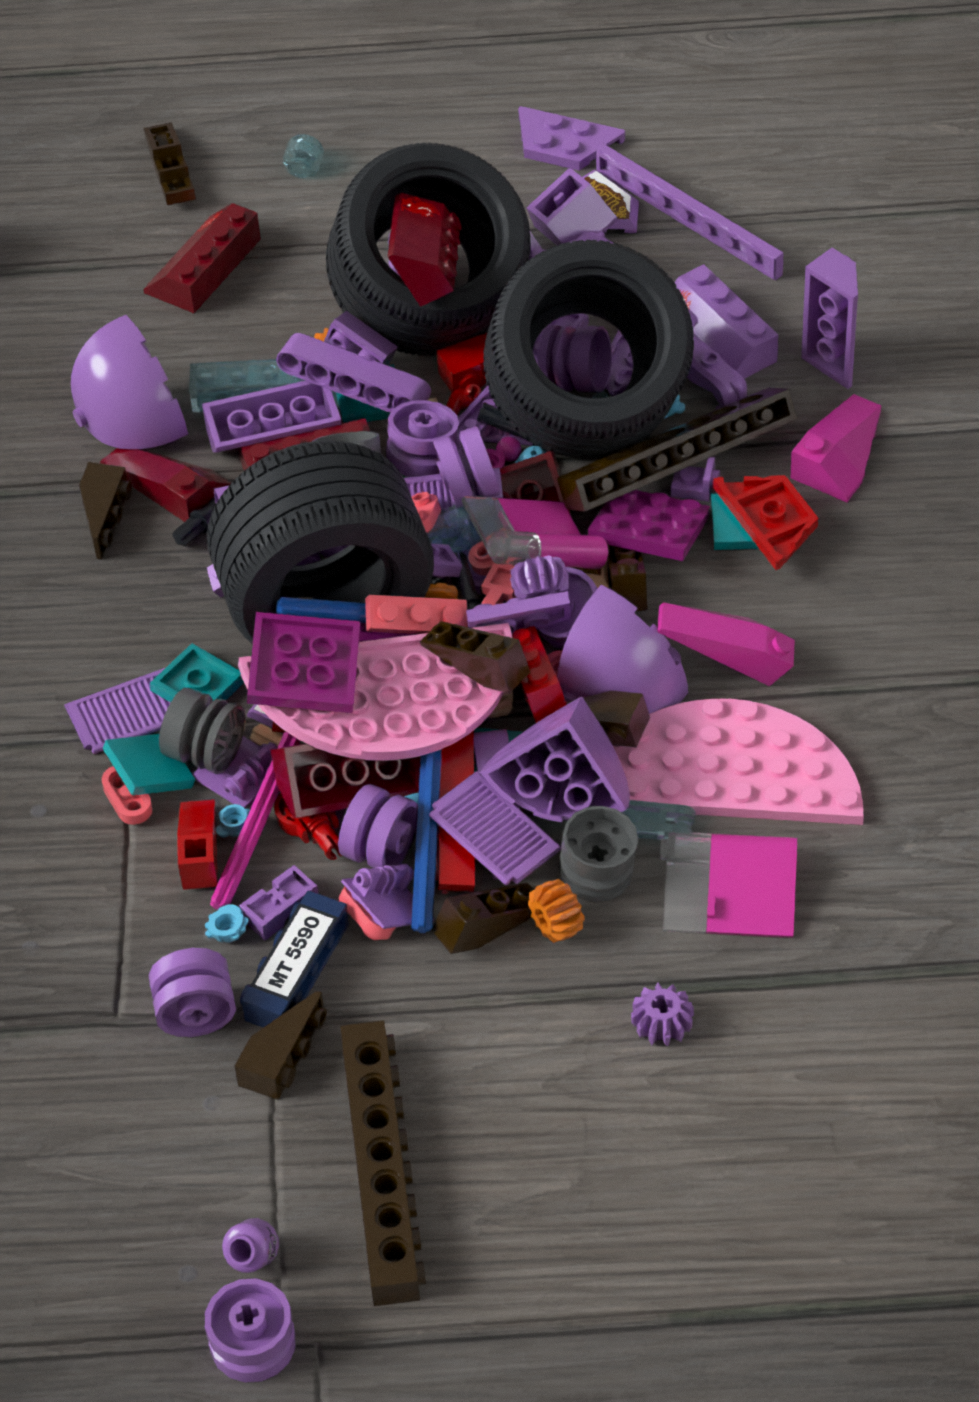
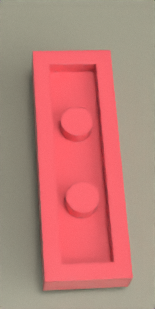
M369 595L365 598L367 632L425 634L429 633L440 621L468 627L466 614L467 600Z

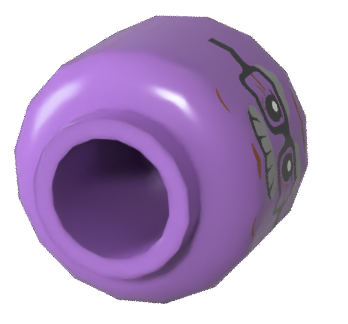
M259 1218L247 1219L231 1227L225 1234L222 1243L223 1255L227 1263L234 1270L242 1273L255 1272L270 1264L276 1257L279 1249L278 1235L267 1221Z

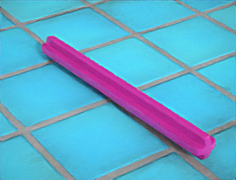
M284 732L278 748L300 745L301 740L288 732ZM271 761L211 898L210 905L214 909L219 910L220 907L231 904L280 790L276 784L273 761Z

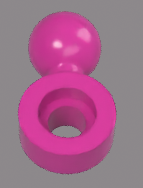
M504 437L497 443L496 450L486 449L492 468L505 467V462H513L518 459L522 447L516 438Z

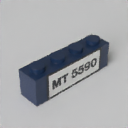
M309 890L301 902L295 903L290 914V920L284 929L278 931L268 957L264 956L261 959L251 985L247 984L242 991L240 1004L243 1007L246 1022L264 1028L306 999L349 926L347 905L345 903Z

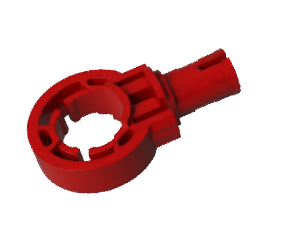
M280 793L274 803V811L278 824L285 833L300 837L306 844L310 842L309 834L312 842L319 844L326 857L330 860L337 859L331 849H334L339 857L342 856L339 853L338 847L339 836L334 831L339 826V819L335 814L336 811L293 818L282 794Z

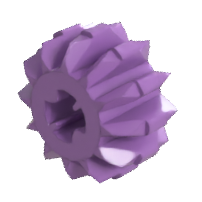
M550 555L545 557L537 556L533 559H526L524 562H518L510 570L511 586L516 597L534 598L541 596L545 592L557 591L560 593L565 592L569 588L568 570L559 557H552Z
M657 982L655 990L652 991L644 987L641 997H635L631 1022L633 1026L637 1027L639 1038L649 1036L651 1045L657 1040H663V1043L668 1046L671 1038L681 1042L684 1032H690L694 1007L692 1002H688L686 991L676 993L674 984L667 989H662V986Z

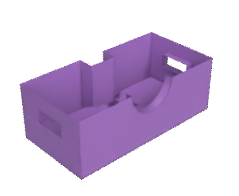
M295 865L272 881L273 888L265 892L261 889L239 905L243 916L249 919L247 925L264 941L284 927V923L290 916L293 906L296 902L302 901L308 890L318 894L317 885Z

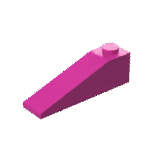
M855 394L849 397L807 431L792 450L790 478L844 502H848L863 483L882 406Z
M664 602L659 606L658 633L767 686H771L794 666L795 640L753 619Z

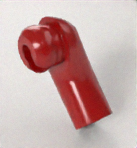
M472 383L468 384L465 389L459 388L451 393L445 406L451 408L458 416L461 410L466 409L482 392L481 388Z

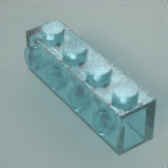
M276 359L190 363L189 393L192 411L203 412V403L305 380L283 372L277 365Z

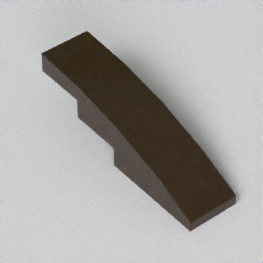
M172 122L143 128L166 204L172 205L196 200L195 190L189 177L188 166L183 157L181 143Z

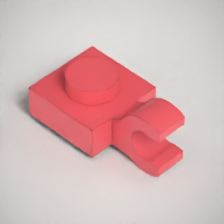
M497 560L494 561L481 585L483 594L487 595L483 599L482 604H502L504 600L509 601L516 598L510 581V570L515 567L514 565Z

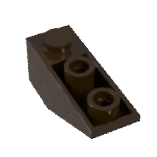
M88 462L79 488L96 558L102 560L106 547H110L112 544L115 524L121 522L123 504L125 500L130 499L132 483L128 481L125 467Z
M607 545L610 589L638 608L636 611H647L646 571L641 552Z
M440 621L420 641L421 646L483 687L510 693L530 673L519 639Z
M610 690L583 698L613 746L637 748L650 719L642 693Z
M526 882L446 898L432 931L450 954L479 949L532 918V911L528 906V901L530 900L529 892L535 889Z
M314 992L249 1038L234 1065L239 1087L278 1100L284 1088H289L292 1085L296 1074V1066L300 1058H306L311 1048V1038L315 1030H320L326 1020L327 1009L324 1008L322 992Z

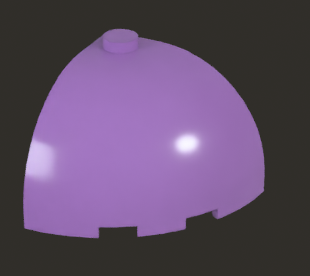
M127 315L119 317L100 328L89 338L79 352L71 375V392L76 408L73 410V416L80 427L84 426L97 440L106 445L121 449L153 448L186 436L188 431L177 398L173 399L170 390L163 383L168 378L156 356L151 357L149 350L143 344L146 342V339Z
M600 585L576 618L561 654L557 678L565 701L569 702L581 696L584 698L610 690L642 693L648 712L651 714L662 708L679 704L688 694V683L681 662H674L667 650L671 644L664 635L657 632V626L653 623L649 627L634 613L638 609L636 606L613 590Z
M582 696L545 717L514 738L498 751L481 771L486 781L511 804L515 802L519 806L534 812V816L557 822L569 820L575 812L593 806H605L623 812L627 810L630 802L627 779L617 753Z

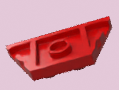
M774 475L765 478L744 476V482H724V477L713 479L714 490L775 570L780 569L818 527L817 515L785 475Z

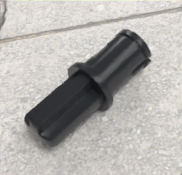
M215 496L201 509L193 510L190 513V518L173 531L172 536L176 544L187 546L202 532L207 533L210 516L216 505Z

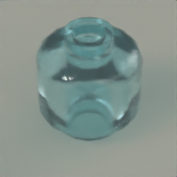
M297 134L288 141L283 154L282 162L284 168L297 178L314 176L319 170L323 159V146L318 139L311 135Z

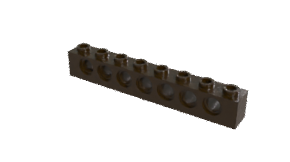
M768 387L558 477L557 481L565 507L578 511L590 510L797 420L790 390Z
M384 1020L340 1026L373 1305L375 1307L420 1301L419 1285H426L423 1261L415 1262L414 1251H420L422 1248L419 1227L411 1228L410 1223L411 1217H417L415 1194H407L406 1184H413L410 1161H402L401 1152L409 1151L406 1128L398 1129L397 1122L399 1119H404L402 1096L394 1097L393 1088L400 1087L398 1065L390 1066L389 1057L396 1056L394 1034L386 1035ZM370 1062H375V1063H376V1064H373V1065H366L367 1063H370ZM372 1094H381V1095L375 1096V1097H371V1096H370V1095H372ZM378 1125H383V1126H385V1127L380 1128V1129H375V1128H373V1127L378 1126ZM382 1157L389 1158L386 1161H377V1159ZM385 1190L394 1191L390 1194H381ZM389 1223L398 1224L397 1226L392 1228L384 1227ZM392 1257L403 1258L397 1262L388 1261Z

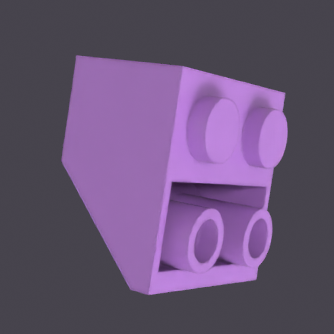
M572 168L566 170L526 207L534 227L557 246L576 240L586 231L605 232L618 220L617 216L591 184Z
M348 311L334 319L324 340L326 343L358 354L359 357L369 362L374 360L387 366L398 348Z

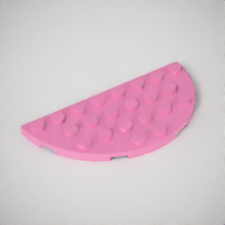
M509 623L472 627L473 629L512 638ZM425 633L359 642L353 713L268 705L258 706L284 731L315 748L349 758L387 761L426 755L456 743L469 735L486 720L499 703L504 692L483 687L421 646L420 641L428 634ZM251 656L239 657L238 667L247 689Z
M703 699L679 703L649 714L650 719L637 748L613 746L623 767L629 787L630 802L627 811L863 825L864 814L861 789L846 757L816 727L776 707L738 699Z

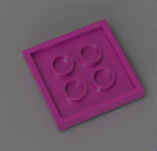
M636 489L606 502L588 528V535L603 537L607 545L683 561L709 518L710 506L702 505L696 500H680L671 498L664 493H648Z
M256 612L247 704L353 713L360 621Z

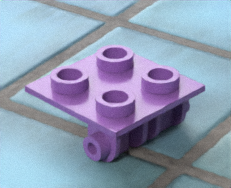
M243 736L234 760L223 773L214 774L206 768H198L192 775L196 781L232 804L246 808L255 800L271 764V750L278 747L272 742L258 746Z
M403 863L393 867L386 865L372 869L362 868L355 874L354 878L342 879L341 882L351 892L352 897L372 916L373 921L381 926L382 929L411 925L413 895L407 889V886L414 878L412 867Z

